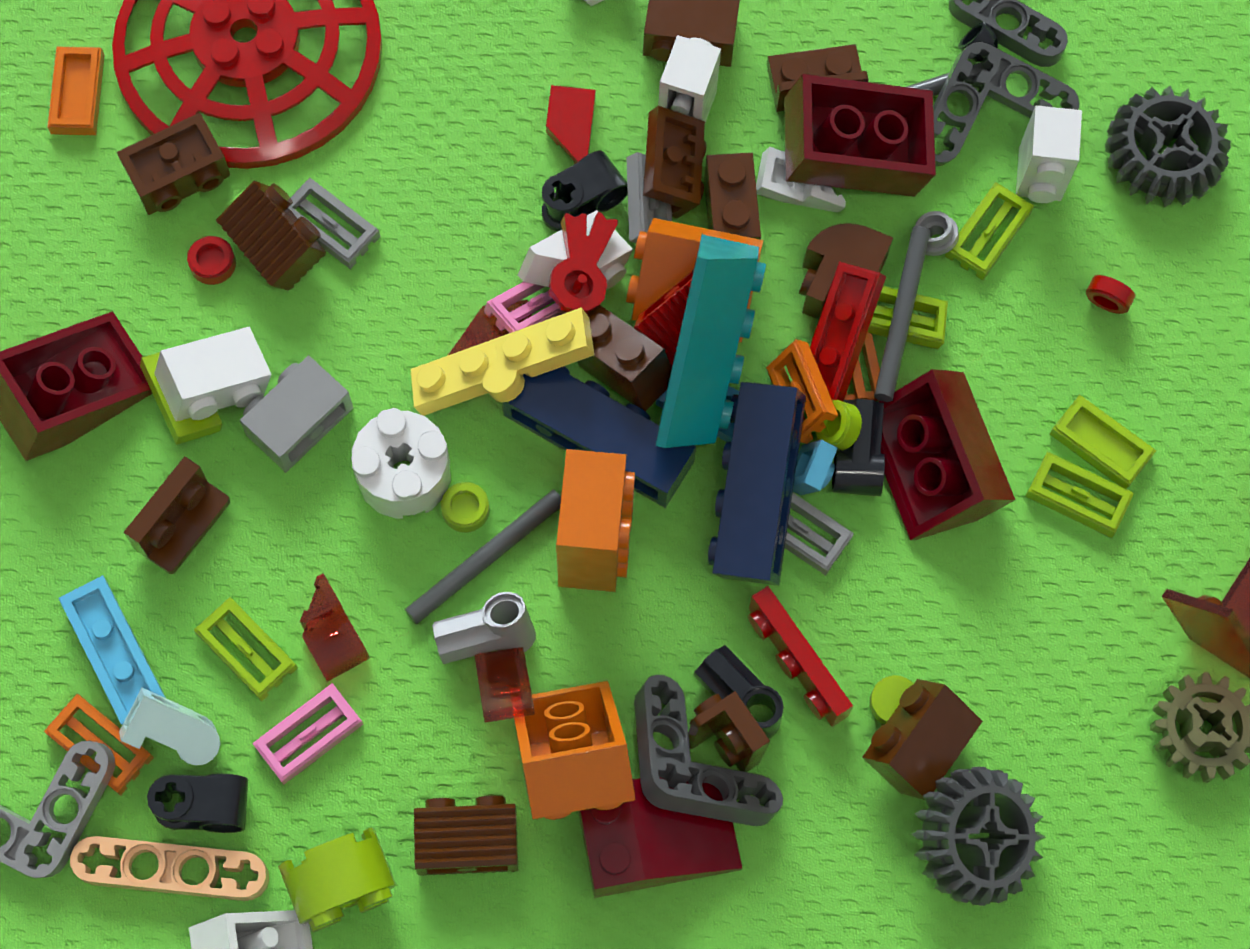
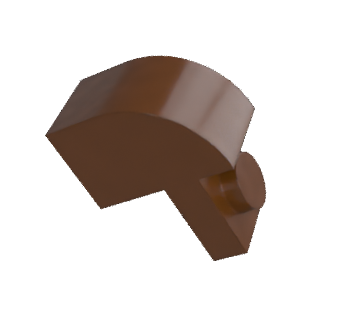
M851 223L837 224L817 234L807 247L803 268L808 269L799 291V294L806 296L802 313L818 320L820 319L839 261L881 273L888 257L893 237L866 226Z

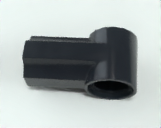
M867 399L843 400V402L853 404L858 408L862 418V426L857 440L851 447L836 451L834 456L835 470L832 476V492L881 496L885 469L884 454H881L884 403Z
M726 645L714 650L703 660L702 664L694 672V677L712 696L719 694L724 699L736 691L748 709L757 704L766 705L770 708L774 716L766 722L757 723L768 738L773 737L780 728L784 708L779 693L773 688L765 686Z

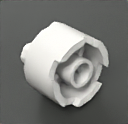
M396 408L383 410L379 413L378 417L371 419L356 437L351 457L354 475L364 500L378 513L395 519H403V516L415 515L424 510L427 513L433 510L442 500L451 481L449 453L444 435L427 417L410 411H400ZM397 462H410L409 466L406 464H400L397 469L393 467Z

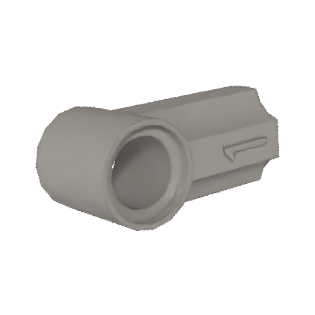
M501 592L492 596L480 610L436 621L432 625L434 639L443 664L498 650L501 654L508 656L519 655L532 647L536 639V631L522 597L512 592Z

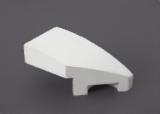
M769 147L762 153L756 182L758 195L785 203L832 212H840L845 208L846 201L842 194L837 196L832 187L787 182L784 151Z

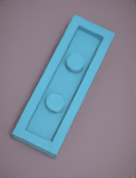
M103 575L58 598L121 725H123L141 687L166 698Z

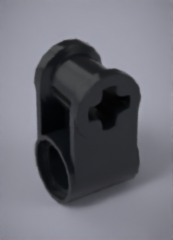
M594 151L582 158L578 163L557 175L551 176L545 181L542 187V200L544 202L542 206V219L550 229L558 232L562 230L561 220L565 213L569 214L570 212V215L577 217L583 213L587 216L596 210L598 212L608 211L621 203L628 195L627 182L604 151Z
M233 774L162 776L155 780L149 788L147 795L148 806L157 821L168 829L205 830L216 833L241 832L245 830L248 779ZM178 793L183 802L176 803L174 811L168 812L163 802H170L172 794Z

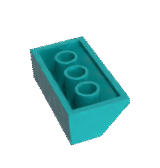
M701 235L662 410L656 446L671 448L713 444L716 442L719 428L728 430L734 402L725 400L729 383L739 384L744 356L736 354L740 337L749 339L755 310L747 309L751 291L760 293L766 268L765 263L757 262L759 247Z

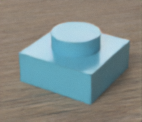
M822 439L802 445L797 458L793 492L801 496L821 491V489L826 487L834 474L835 464L832 461L838 448Z

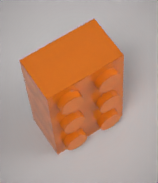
M566 449L556 542L558 587L616 592L617 577L627 578L635 472L626 471L627 454Z
M608 681L510 698L532 819L544 817L556 820L565 818L575 811L591 808L610 810L619 807L623 802L635 800L627 743Z

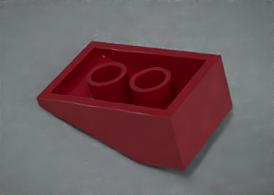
M113 311L0 351V421L25 461L70 444L153 394L140 367L142 355Z
M640 778L632 779L635 793L634 801L623 802L619 807L610 810L591 808L578 811L594 898L742 870L733 822L658 808L644 796ZM702 783L703 790L707 796L716 801H723L722 794L718 788L709 783Z

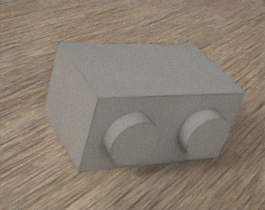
M309 355L300 364L293 363L288 366L279 376L278 384L266 396L259 395L247 405L243 412V417L240 419L246 436L285 473L353 409L349 392Z

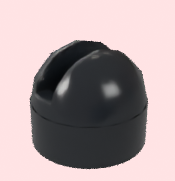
M981 22L973 27L958 45L961 51L976 42H984L998 48V38L985 22ZM977 55L972 60L982 62L983 57Z

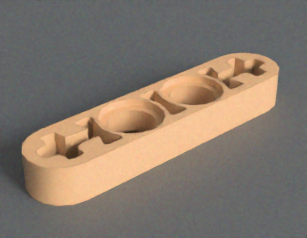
M92 836L79 841L74 846L70 855V866L73 873L85 883L96 886L249 901L260 897L267 889L269 883V871L265 863L255 854L243 851ZM95 848H99L100 854L104 857L120 860L119 850L126 849L120 861V878H115L118 869L108 865L97 866L95 874H91V869L83 864L84 857L93 856ZM145 852L155 854L159 860V867L154 876L146 880L136 879L132 873L133 860ZM199 857L205 859L209 865L207 878L198 885L186 884L181 875L183 865L192 858ZM218 860H226L223 868L230 872H242L244 864L250 863L251 870L258 874L257 881H249L246 889L240 890V884L236 880L221 877L222 888H214L220 876Z

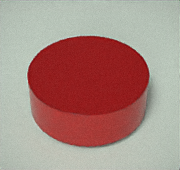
M206 236L200 238L193 243L188 251L187 262L193 276L201 283L208 285L220 284L229 279L235 270L236 258L232 247L226 240L220 237Z
M1095 275L1086 290V295L1093 304L1116 314L1127 313L1136 297L1130 287L1104 275Z

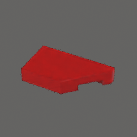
M551 85L546 133L557 146L560 145L574 161V164H576L589 154L596 90Z

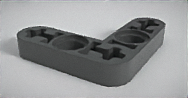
M949 0V10L958 21L971 28L981 22H985L994 31L998 38V44L1040 67H1050L1061 60L1068 43L1067 33L1064 28L1020 1L977 0L976 2H971L970 5H966L962 2L963 0ZM1001 14L1013 15L1019 21V27L1014 30H1005L997 24L996 17ZM1027 26H1029L1033 29L1031 33L1029 32L1028 37L1025 40L1023 39V36ZM1047 38L1053 41L1052 46H1048L1046 50L1040 48L1039 43Z
M984 42L973 43L961 51L956 58L933 106L934 138L942 132L945 124L954 126L948 131L944 139V145L949 148V151L943 150L938 155L935 154V166H942L958 155L986 96L1029 118L1032 116L1035 105L1052 107L1050 103L1043 99L1035 102L1034 106L1030 104V101L1038 93L1039 86L1044 88L1039 93V96L1046 100H1052L1059 96L1062 98L1060 106L1065 109L1078 110L1079 97L1070 86ZM981 55L983 57L982 65L987 70L979 72L974 77L971 85L963 82L968 78L973 68V64L968 59ZM1017 73L1026 79L1028 90L1025 96L1016 97L1009 93L1006 88V80L1010 74ZM958 92L967 97L970 108L965 116H956L949 111L947 99L951 93ZM939 117L943 122L937 121V118Z
M665 675L649 677L635 695L634 700L642 792L646 799L654 806L664 810L750 826H763L767 824L783 804V796L776 783L758 774L691 762L683 690L677 682ZM661 704L666 705L663 710L661 708ZM659 732L667 736L673 744V750H667L659 746L654 740L653 733ZM702 783H709L718 788L722 794L723 801H716L707 796L703 790Z

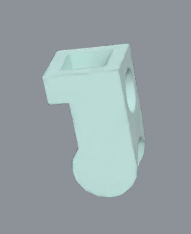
M142 687L119 731L121 741L140 749L145 737L177 750L182 760L196 766L213 760L220 748L219 734L211 720Z

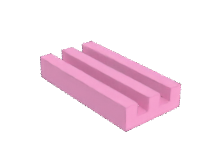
M522 282L487 301L484 312L489 318L493 315L497 318L495 325L500 331L507 329L509 333L567 313L561 311L560 306L554 303L518 323V321L554 302L548 294L549 291L533 297L529 302L515 310L508 312L506 308L545 287L527 282Z
M332 683L252 744L284 785L363 725V722ZM333 700L337 705L274 754L270 751L269 748L329 702ZM345 715L347 720L285 767L280 764Z

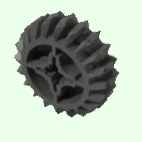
M1171 85L1163 90L1161 96L1153 87L1146 91L1144 97L1135 94L1130 98L1127 105L1123 104L1118 109L1115 120L1111 121L1108 127L1107 136L1109 137L1105 143V152L1111 154L1108 159V168L1120 169L1116 175L1117 183L1129 181L1131 183L1129 188L1130 195L1137 193L1139 190L1145 192L1146 204L1152 202L1155 196L1161 197L1164 207L1171 205L1174 198L1182 206L1189 203L1192 196L1200 199L1209 188L1216 186L1221 178V172H1224L1228 165L1229 157L1227 154L1231 148V141L1224 138L1228 132V124L1216 123L1219 117V109L1208 112L1204 109L1206 105L1205 97L1197 102L1190 100L1189 89L1182 92L1181 96L1174 95ZM1173 139H1176L1172 148L1167 147L1162 154H1159L1163 145L1168 146ZM1138 147L1145 153L1147 160L1140 153Z
M986 767L957 769L951 772L950 778H941L935 781L937 792H928L922 795L929 807L928 810H920L915 813L923 821V828L911 834L916 839L923 841V847L914 854L920 860H928V864L922 874L930 879H936L934 889L939 890L941 893L950 894V898L954 899V901L971 902L972 905L985 906L990 904V902L1000 903L1007 901L1008 893L1016 894L1023 891L1021 879L1028 880L1035 877L1029 865L1030 862L1043 858L1035 850V843L1046 838L1041 833L1035 832V824L1043 817L1037 812H1030L1029 810L1035 798L1029 794H1021L1023 783L1018 782L1016 779H1008V774L1001 770H990ZM989 833L987 838L972 839L968 837L969 834Z

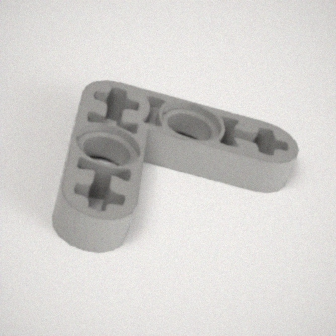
M81 741L73 745L66 753L31 821L0 805V818L5 819L11 827L9 840L0 847V862L33 878L53 877L61 872L113 775L115 757L111 749L105 744L94 741ZM94 752H97L94 761L101 765L97 773L88 772L80 784L81 786L90 787L88 794L84 793L81 789L66 786L68 779L80 781L85 771L83 764L79 763L81 756H91ZM63 795H71L78 803L77 816L68 824L60 823L54 815L55 802ZM46 825L51 830L66 833L64 840L62 838H52L47 848V853L52 856L51 863L40 864L36 867L38 858L32 854L34 846H45L52 834L50 832H43V826Z

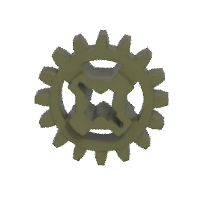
M1204 672L1198 677L1196 684L1187 675L1178 682L1179 689L1170 685L1162 693L1167 702L1159 701L1152 710L1161 716L1162 719L1156 720L1150 725V731L1162 733L1163 739L1154 746L1156 751L1168 749L1171 753L1166 765L1171 767L1178 762L1184 765L1183 777L1187 779L1199 770L1201 778L1205 783L1215 778L1216 770L1225 780L1235 774L1234 766L1240 770L1245 768L1250 763V759L1245 754L1250 753V704L1245 706L1241 700L1247 690L1242 687L1232 693L1228 690L1229 678L1226 676L1214 685L1208 672ZM1199 697L1210 698L1218 703L1203 702ZM1232 717L1236 724L1237 734L1233 731ZM1175 720L1180 724L1181 739L1176 731ZM1205 720L1212 725L1207 735L1200 729ZM1194 752H1209L1214 758L1201 757L1194 754Z

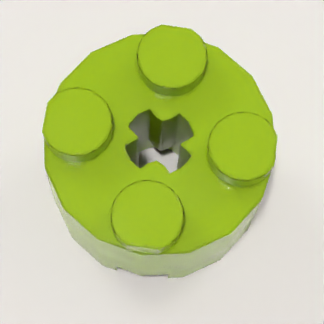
M371 827L364 830L361 835L363 840L359 842L356 841L354 833H350L304 852L306 859L301 861L302 864L295 868L292 860H286L278 866L300 924L309 923L312 932L340 922L344 916L342 910L354 905H358L360 913H363L389 902L388 899L392 897L390 889L397 885L375 828Z

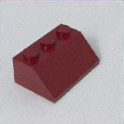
M931 369L895 391L893 401H879L884 403L881 454H884L885 457L884 474L910 540H919L978 521L1015 501L964 372Z

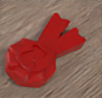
M598 212L593 219L587 236L586 214L583 213L574 217L565 213L561 220V227L567 259L558 263L553 268L550 274V289L548 293L556 304L560 306L561 311L570 312L582 307L585 313L588 314L604 301L607 280L598 268L597 263L618 225V220H607L601 212Z

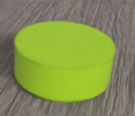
M832 400L838 417L833 421L824 420L826 427L820 433L816 432L818 440L822 439L837 447V450H845L855 443L860 434L862 426L861 414L853 404Z
M461 482L454 484L447 489L441 500L443 518L446 524L455 531L473 532L482 527L488 519L490 510L488 497L485 491L474 483Z
M897 675L881 679L875 685L870 696V709L873 716L883 725L886 724L899 706V701L904 691L914 683L905 677Z

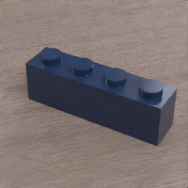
M565 366L532 378L523 374L525 383L522 392L515 399L503 403L505 417L565 451L566 449L627 454L626 471L635 472L634 490L664 508L667 507L694 463L695 445L671 448L656 446L659 425L650 421L651 417L646 411L634 404L628 403L626 406L610 398L609 392L601 385L589 380L583 383L569 375L570 372Z
M740 382L739 395L734 394L731 399L734 405L730 422L734 423L732 442L727 441L723 450L722 466L724 470L728 471L725 489H720L716 497L715 514L717 518H720L718 537L713 536L710 541L708 562L709 565H713V574L719 577L779 586L806 396L796 387Z

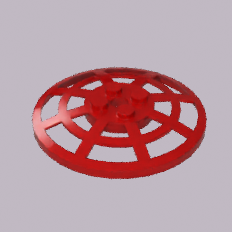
M124 0L115 22L112 43L114 71L123 98L134 117L150 135H154L199 112L223 120H254L259 146L248 148L219 146L228 168L240 169L275 166L298 159L324 146L341 133L361 111L371 94L380 69L382 53L379 15L373 0H360L362 7L335 8L332 0H317L321 9L294 12L287 0H161L152 20L151 45L125 55L127 22L138 0ZM174 4L193 13L189 34L164 41L165 24ZM366 25L367 43L365 58L356 82L352 88H349L329 73L338 52L339 26ZM325 27L324 46L317 63H314L298 52L300 44L299 30ZM241 28H252L257 31L256 36L248 42H238L233 39L234 34ZM193 51L203 71L190 89L175 75L168 63V58ZM153 63L155 64L156 70L165 86L176 98L183 102L170 126L157 118L142 101L129 73ZM288 68L305 78L289 92L268 101L265 83L276 79ZM220 82L234 87H246L250 105H230L207 98L217 83ZM317 88L340 103L329 116L313 128L291 139L277 142L272 116L281 114L299 105L312 95Z

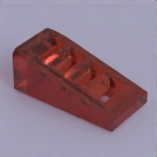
M523 647L476 654L475 662L484 722L535 715Z

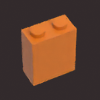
M653 218L648 231L639 232L634 259L642 260L640 275L631 276L626 302L634 304L631 320L637 321L639 314L694 270L702 234L759 247L757 262L760 260L764 240ZM753 291L750 292L747 309H750Z

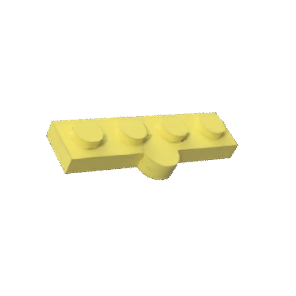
M581 307L412 368L411 379L414 408L421 415L425 416L487 393L497 402L504 403L515 399L524 388L525 379L523 374L532 378L594 356L588 315Z

